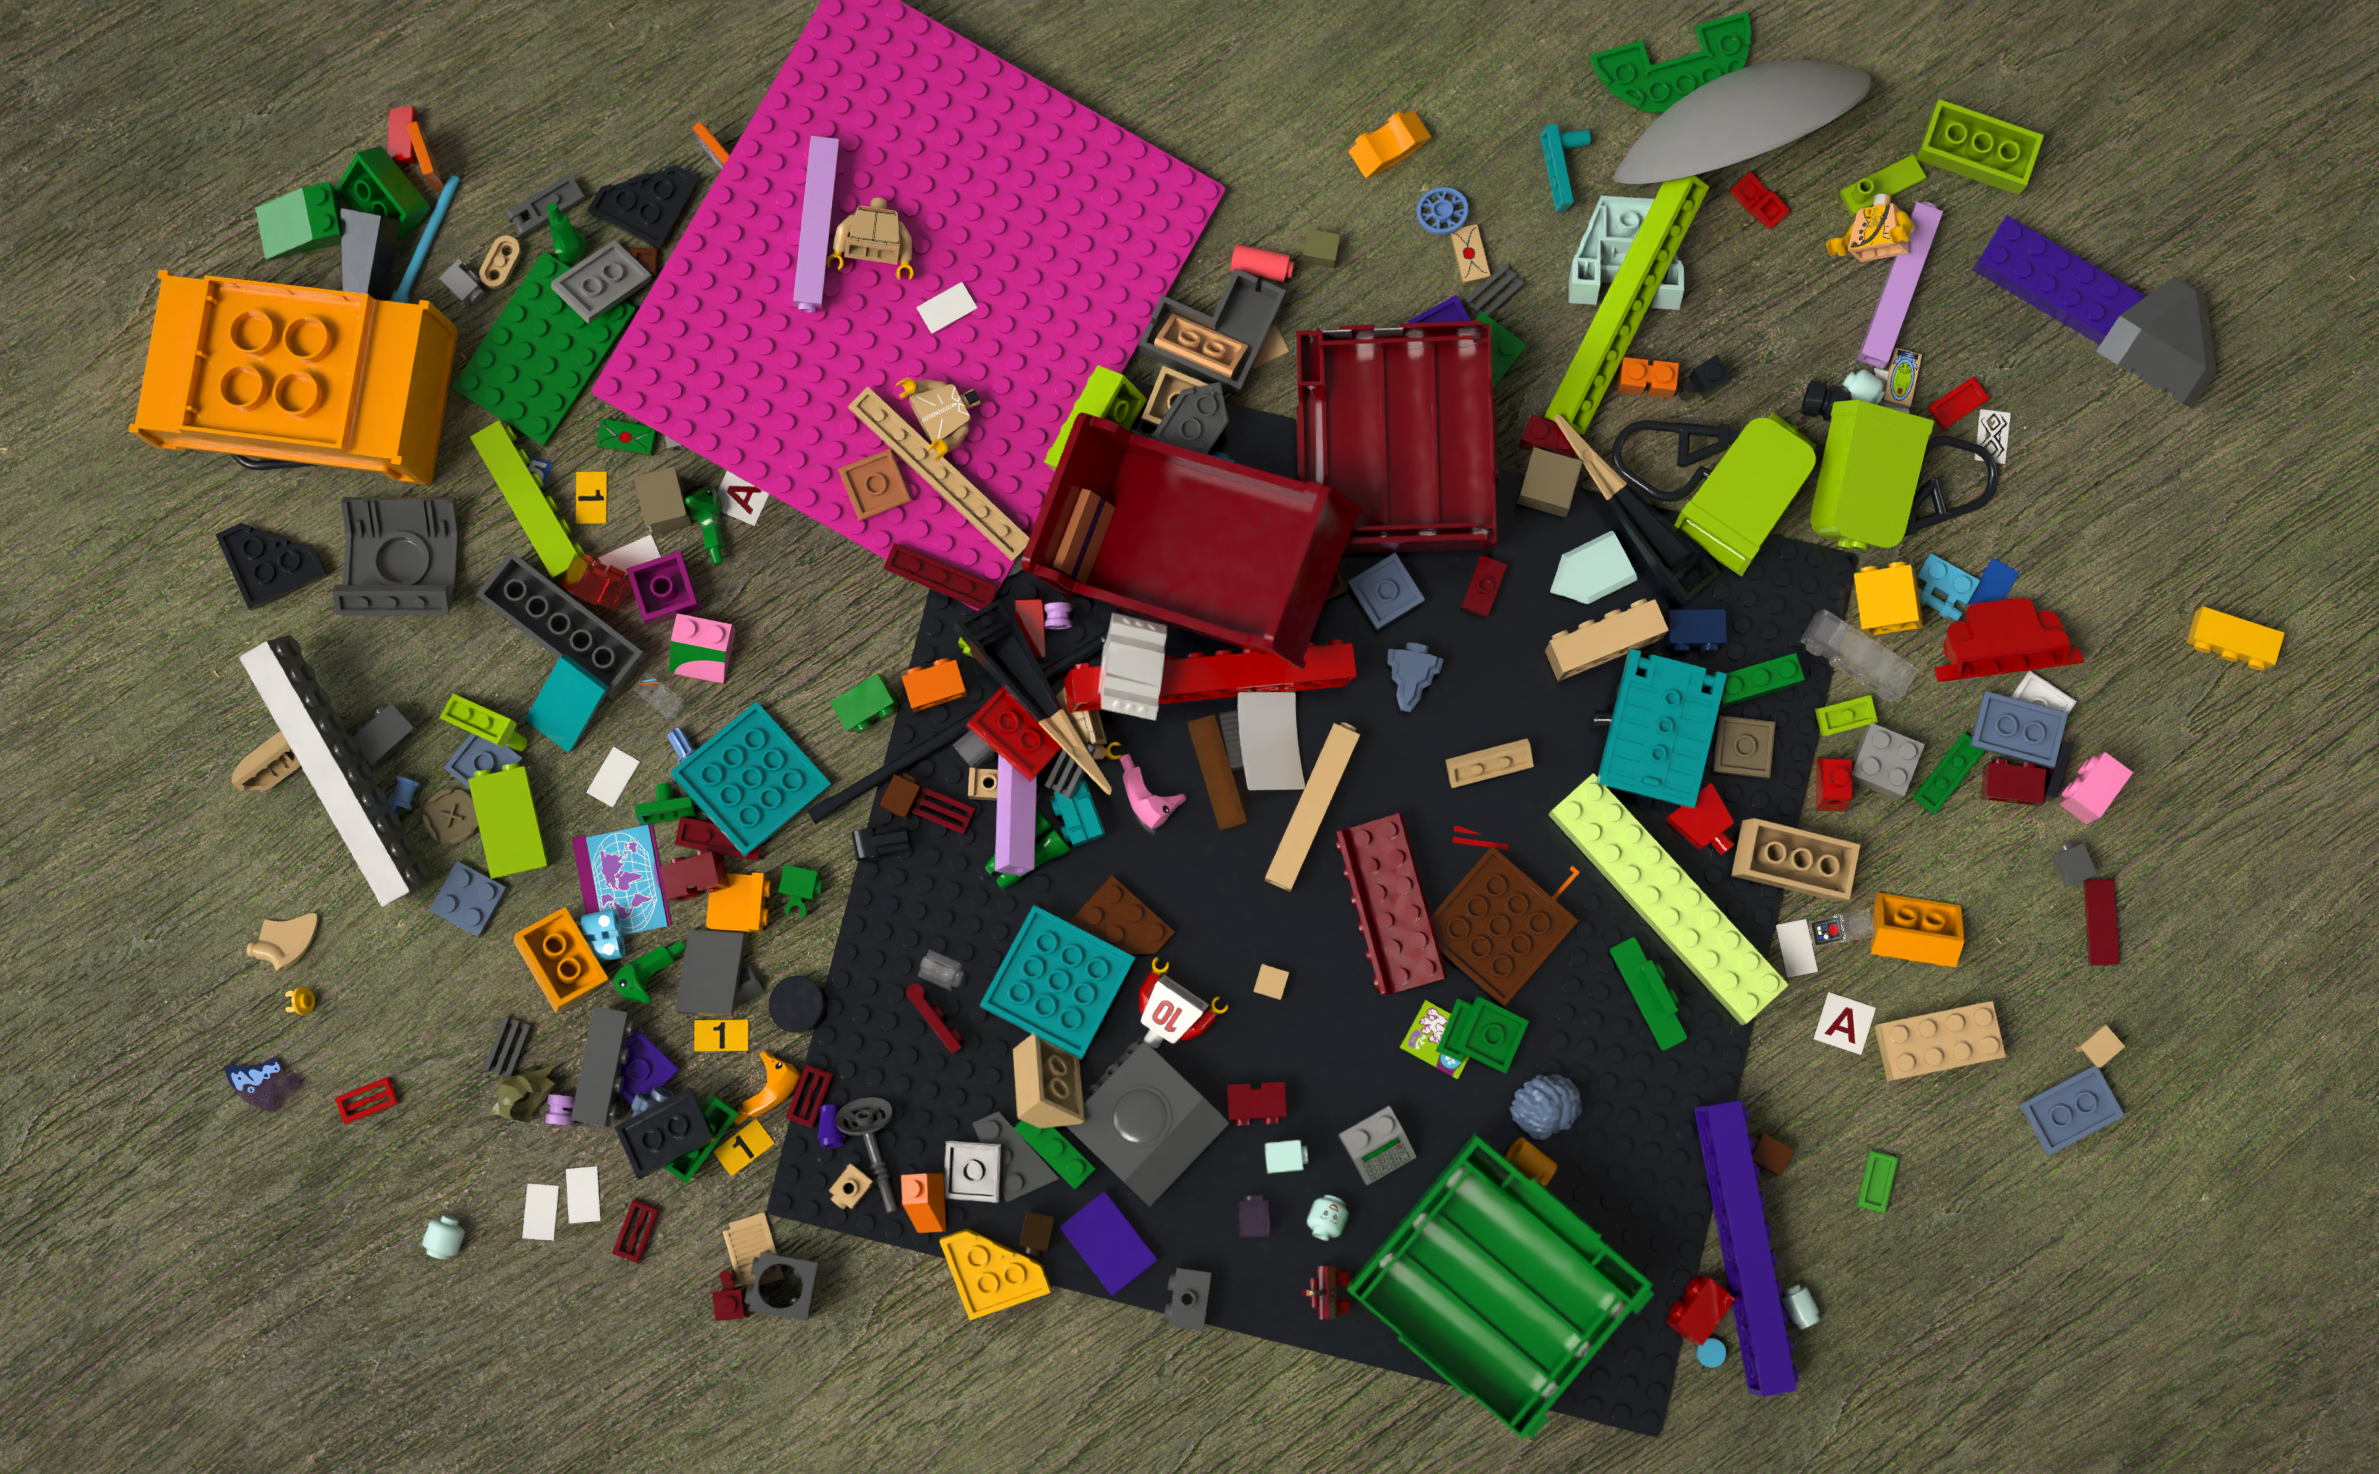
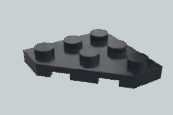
M672 165L659 172L642 174L627 179L628 181L619 184H609L600 187L587 210L588 213L661 251L701 179L699 176L677 165Z
M243 523L215 534L246 605L251 611L328 576L317 550L312 547L298 544Z

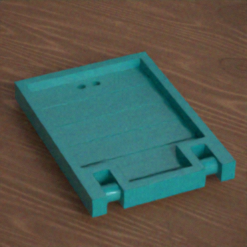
M1630 649L1628 650L1596 784L1688 808H1695L1727 674L1718 671L1714 672V675L1705 674L1706 668L1653 654L1649 655L1648 658L1640 657L1641 651ZM1637 668L1645 669L1644 677L1636 675ZM1703 685L1711 687L1709 694L1701 692Z

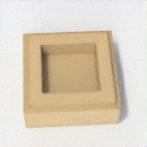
M1262 964L1253 992L1281 1000L1289 972Z

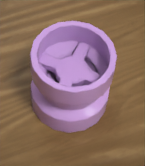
M548 1095L547 1103L550 1106V1110L546 1114L545 1123L574 1126V1120H571L575 1097Z

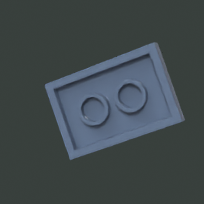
M1985 691L1982 695L1970 747L2053 769L2056 765L2068 713Z
M2095 1065L2019 1104L2047 1156L2124 1117L2103 1075Z

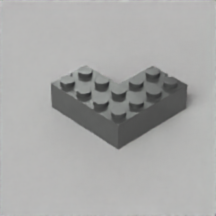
M1235 268L1213 317L1161 295L1151 317L1152 323H1148L1139 342V353L1208 384L1221 382L1222 390L1240 397L1286 300V290L1263 280L1260 293L1256 291L1258 288V278ZM1172 313L1249 345L1234 380L1154 346L1156 337Z

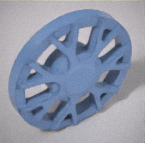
M1439 187L1432 189L1421 197L1417 205V218L1420 225L1427 232L1435 235H1448L1456 232L1465 224L1468 218V203L1465 197L1453 188ZM1446 194L1454 195L1451 202L1445 200ZM1436 195L1439 200L1432 204L1429 198ZM1461 203L1463 204L1464 209L1457 211L1453 210L1454 206ZM1422 207L1431 209L1432 213H1421ZM1453 216L1461 218L1457 224L1451 221ZM1433 218L1436 222L1432 226L1426 224L1427 221ZM1440 223H1448V228L1440 229Z

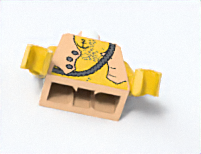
M1877 194L1874 196V206L1860 209L1847 233L1842 238L1830 239L1826 243L1829 256H1833L1835 253H1838L1839 256H1844L1848 250L1860 262L1908 254V241H1910L1909 237L1915 230V225L1906 212L1901 211L1895 204L1891 203L1889 195Z

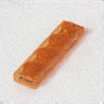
M1215 715L1187 722L1219 831L1247 823Z

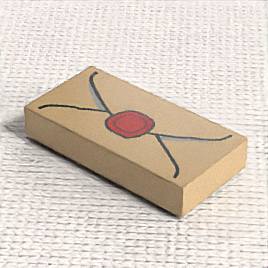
M1477 224L1462 227L1450 234L1463 285L1488 279L1490 272Z

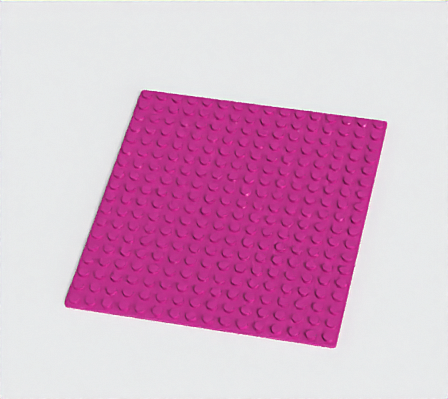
M821 0L596 381L592 393L595 397L879 557L887 560L893 544L896 543L998 585L995 593L996 596L1015 560L1013 562L1009 560L892 449L891 451L912 501L861 522L858 521L838 468L890 449V447L851 412L848 406L868 386L930 444L909 403V398L912 394L904 399L900 398L899 395L906 390L901 385L896 386V383L905 378L944 381L947 385L953 384L959 395L974 389L980 404L967 410L971 418L968 424L969 431L961 445L944 454L943 457L1029 537L1055 473L1044 463V460L1047 457L1048 450L1056 441L1062 425L1070 416L1076 400L1080 398L1089 377L1094 373L1097 365L1119 374L1123 372L1139 344L1148 323L1152 321L1151 317L1161 295L1166 296L1224 194L1225 188L1220 183L900 0ZM811 136L839 139L827 258L834 253L832 245L838 225L849 215L855 214L857 207H870V202L873 198H882L886 200L888 210H894L898 213V221L904 223L912 237V260L909 261V266L912 267L914 273L913 277L909 280V271L902 268L900 270V280H898L895 273L900 266V260L895 265L844 257L845 252H842L841 258L844 260V268L841 271H838L840 260L837 258L831 261L830 269L826 264L821 310L815 309L814 313L799 311L798 307H793L810 139ZM962 282L977 309L931 333L916 307ZM965 604L966 606L972 608V609L975 610V611L980 610V609H977V608H975V607H972V606H970V605Z

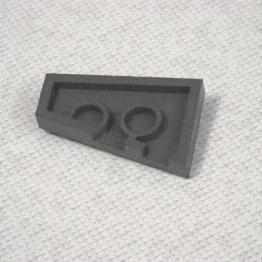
M999 1111L972 1123L980 1142L1004 1144L1002 1193L1006 1202L1059 1179Z

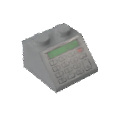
M1390 1106L1338 1135L1366 1186L1416 1158L1408 1138Z

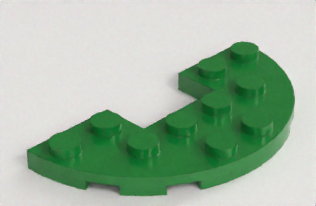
M1745 11L1695 25L1693 30L1701 52L1650 65L1643 40L1590 54L1589 60L1599 80L1616 98L1637 110L1662 115L1672 105L1697 88L1723 75L1743 69L1751 43V27L1748 12Z

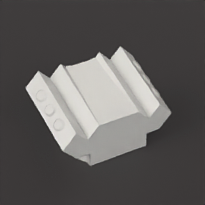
M1112 613L1108 637L1103 647L1098 694H1101V709L1156 720L1165 655L1166 625Z

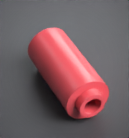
M1236 244L1230 271L1234 272L1236 268L1255 277L1284 283L1286 278H1291L1294 262L1289 261L1290 255Z

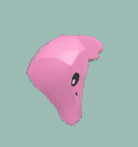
M1130 754L1120 757V762L1125 770L1123 781L1133 811L1141 822L1149 828H1158L1166 822L1179 805L1186 801L1185 794L1165 797L1152 795L1144 785L1140 767H1135Z

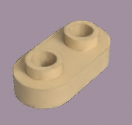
M505 235L494 241L479 272L480 279L486 287L500 289L507 284L522 253L521 246L515 238ZM511 248L512 253L508 256H505V249ZM495 272L500 273V276H499L498 279H496V280H492V279H491V276H492L493 273H495Z

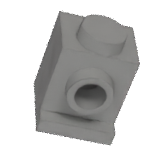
M459 259L439 277L441 282L467 307L478 303L485 295V292L478 286L481 282L480 279L468 270Z

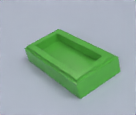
M1869 1150L1856 1202L1857 1207L1883 1214L1886 1213L1898 1157Z

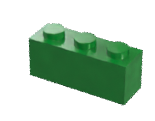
M1796 653L1727 673L1719 709L1800 685L1805 679Z
M712 1091L701 1106L716 1140L664 1167L665 1170L686 1184L738 1115L734 1106Z
M1023 1120L1014 1127L1075 1190L1096 1170L1054 1127L1038 1128Z

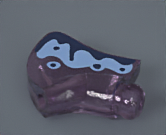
M278 1057L257 1065H229L224 1069L230 1085L244 1101L255 1108L268 1112H275L279 1101L301 1086V1082L296 1074L287 1077Z

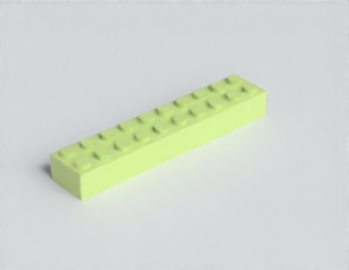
M1593 773L1549 813V816L1741 1025L1747 1024L1788 986V983L1606 786L1596 784L1597 776Z

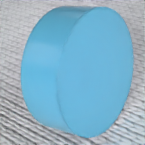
M1708 1338L1703 1346H1697L1696 1357L1706 1367H1717L1724 1362L1726 1349L1719 1340Z

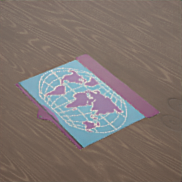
M652 824L591 837H585V835L572 837L586 914L617 909L622 930H620L621 936L671 926L660 868L662 866L659 862Z

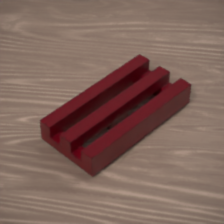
M922 787L921 794L912 810V814L962 835H965L975 812V808L925 787ZM930 796L968 813L965 817L929 802L925 798ZM922 805L959 820L963 824L961 827L920 809Z
M806 1064L786 1119L814 1128L820 1107L823 1104L834 1074ZM810 1072L815 1075L799 1117L795 1116L794 1113ZM821 1076L825 1077L808 1121L805 1117Z
M632 1199L611 1254L640 1264L661 1209ZM637 1207L641 1208L626 1251L623 1252L621 1248ZM649 1211L651 1212V1215L645 1228V1231L643 1233L640 1244L638 1246V1249L636 1251L635 1256L631 1255L638 1235L640 1233V1230L642 1228L643 1222L647 1215V1212Z

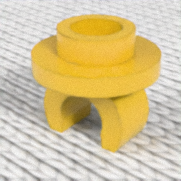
M298 987L294 991L286 992V997H292V1007H287L286 1012L299 1015H308L312 1012L315 997L308 987Z

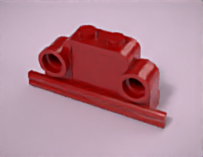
M2008 598L1992 602H1979L1968 606L1965 622H1954L1947 629L1943 652L1949 658L1951 665L1934 667V673L1937 682L2081 664L2084 662L2080 648L2070 649L2071 644L2068 636L2063 631L2060 620L2055 613L2047 610L2036 612L2033 603L2026 598Z

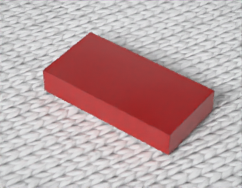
M1973 376L1931 404L1927 410L1942 431H1944L1987 402L1990 398Z

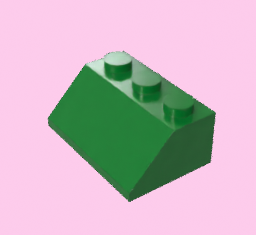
M382 146L357 152L335 187L353 211L401 220L397 242L418 227L431 208Z

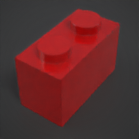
M1697 1276V1278L1692 1279L1688 1283L1686 1293L1682 1299L1671 1307L1669 1311L1670 1316L1665 1322L1688 1342L1703 1346L1735 1298L1711 1278Z

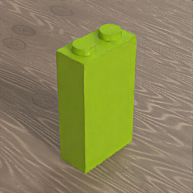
M519 762L502 766L503 771L491 773V769L474 772V778L468 779L491 879L549 866L527 767H519Z

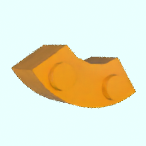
M1402 111L1397 112L1388 119L1389 123L1373 133H1363L1355 140L1356 145L1348 152L1365 178L1377 175L1396 165L1432 138L1415 111L1404 114Z

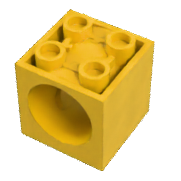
M1895 562L1889 564V568L1878 570L1877 566L1861 568V573L1854 574L1861 628L1867 637L1924 628L1916 572L1911 565H1906V562Z

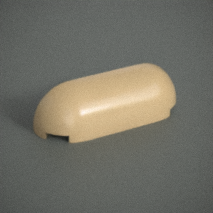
M281 731L247 755L238 764L232 775V783L236 788L241 791L260 790L264 792L301 766Z

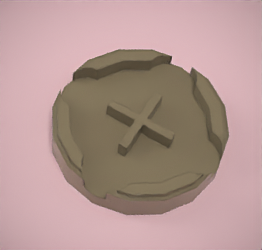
M447 788L434 794L426 804L423 821L426 830L432 838L444 844L456 845L466 842L476 833L479 825L472 795L460 789Z

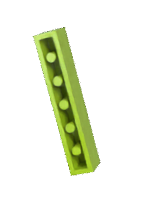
M498 420L470 436L551 577L558 583L586 567L582 558L586 557V554L578 542L573 544L568 535L572 533L569 525L564 518L559 520L555 514V511L558 510L556 503L551 495L545 497L541 488L545 485L538 473L534 472L532 474L527 465L531 461L524 449L518 450L515 446L514 441L517 440V437L509 425L504 427Z

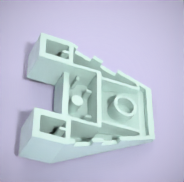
M1615 196L1600 197L1589 222L1588 229L1572 262L1569 278V303L1597 304L1600 283L1613 282L1654 199ZM1676 254L1652 299V308L1680 309L1684 292V267Z

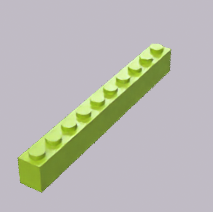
M1695 175L1663 181L1544 416L1548 421L1557 424L1554 416L1559 414L1577 433L1584 435L1709 189V186Z

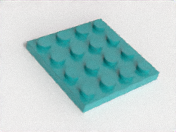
M757 701L670 771V775L744 857H747L831 787L829 780Z
M1033 905L980 1003V1007L1082 1060L1135 957Z

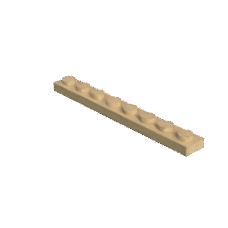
M868 386L848 406L851 412L1009 560L1013 562L1025 550L1029 537L943 456L939 461H935L934 458L938 455V452L935 449L927 451L930 444Z

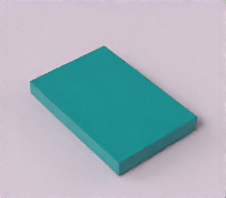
M564 654L556 663L525 720L567 753H570L574 750L610 687L568 655Z

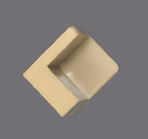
M2102 1025L2076 1045L2074 1049L2077 1052L2083 1051L2097 1068H2100L2125 1046L2107 1025Z

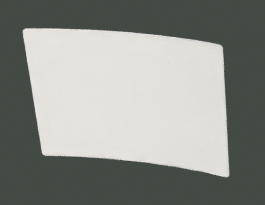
M1239 692V735L1248 790L1305 789L1297 738L1296 694L1294 692Z

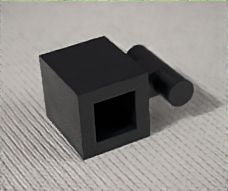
M1718 355L1713 356L1692 370L1689 376L1691 382L1684 384L1679 397L1681 400L1687 401L1692 395L1699 392L1702 398L1706 399L1728 385L1732 377Z

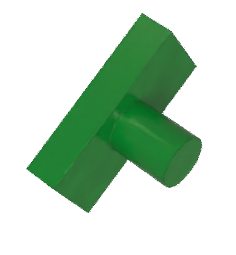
M661 783L655 786L656 802L635 805V815L641 826L680 820V817H697L696 806L692 798L689 796L673 799L672 785L669 783Z

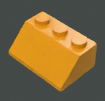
M1877 892L1870 933L1871 954L1931 963L1938 966L1956 967L1964 944L1961 906Z
M566 907L519 931L514 936V944L556 1014L579 1002L608 981V977Z

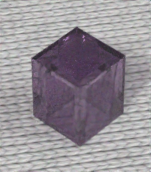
M1245 1196V1202H1239L1240 1237L1269 1236L1268 1201H1262V1196Z

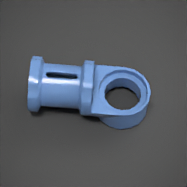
M397 775L396 780L398 782L393 796L388 798L387 804L391 812L398 816L401 807L409 810L412 809L411 801L416 788H420L421 783Z

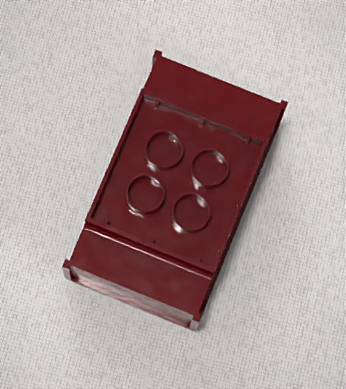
M1081 412L1075 418L1022 556L1021 567L1027 573L1066 596L1074 598L1075 594L1092 598L1111 604L1122 611L1262 655L1267 653L1277 656L1293 667L1304 670L1306 661L1303 660L1355 519L1356 517L1361 518L1363 509L1334 487L1310 481L1303 483L1138 436L1113 421ZM1082 489L1094 492L1116 507L1086 585L1076 582L1052 568Z

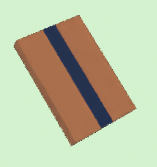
M1082 489L1052 568L1074 581L1086 585L1116 507L1094 492Z

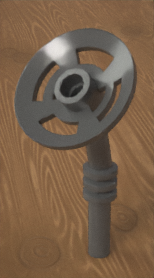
M876 1097L861 1098L846 1104L839 1110L835 1119L836 1125L843 1133L863 1135L872 1164L870 1170H874L872 1176H876L874 1182H878L887 1213L897 1211L898 1207L889 1182L891 1176L887 1174L889 1169L885 1168L887 1163L882 1160L874 1132L884 1127L891 1120L893 1110L890 1103L884 1099ZM869 1107H870L869 1110L865 1109V1110H861V1111L857 1112L856 1115L853 1114V1112H855V1111H857V1110H859V1109L869 1108ZM880 1109L886 1113V1116L883 1119L882 1114L879 1112ZM844 1121H848L850 1129L845 1127Z

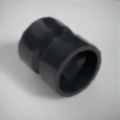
M1811 379L1803 398L1800 414L1813 418L1822 415L1824 421L1831 422L1833 403L1847 401L1849 390L1838 386H1833L1829 389L1826 383Z

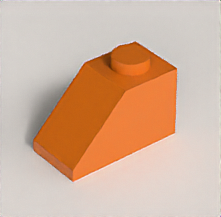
M944 1174L901 1175L902 1203L917 1232H946Z

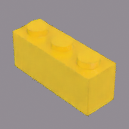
M2203 606L2195 612L2186 643L2194 645V649L2203 653L2213 651L2221 654V658L2231 662L2241 660L2247 662L2248 667L2264 671L2276 664L2285 633Z

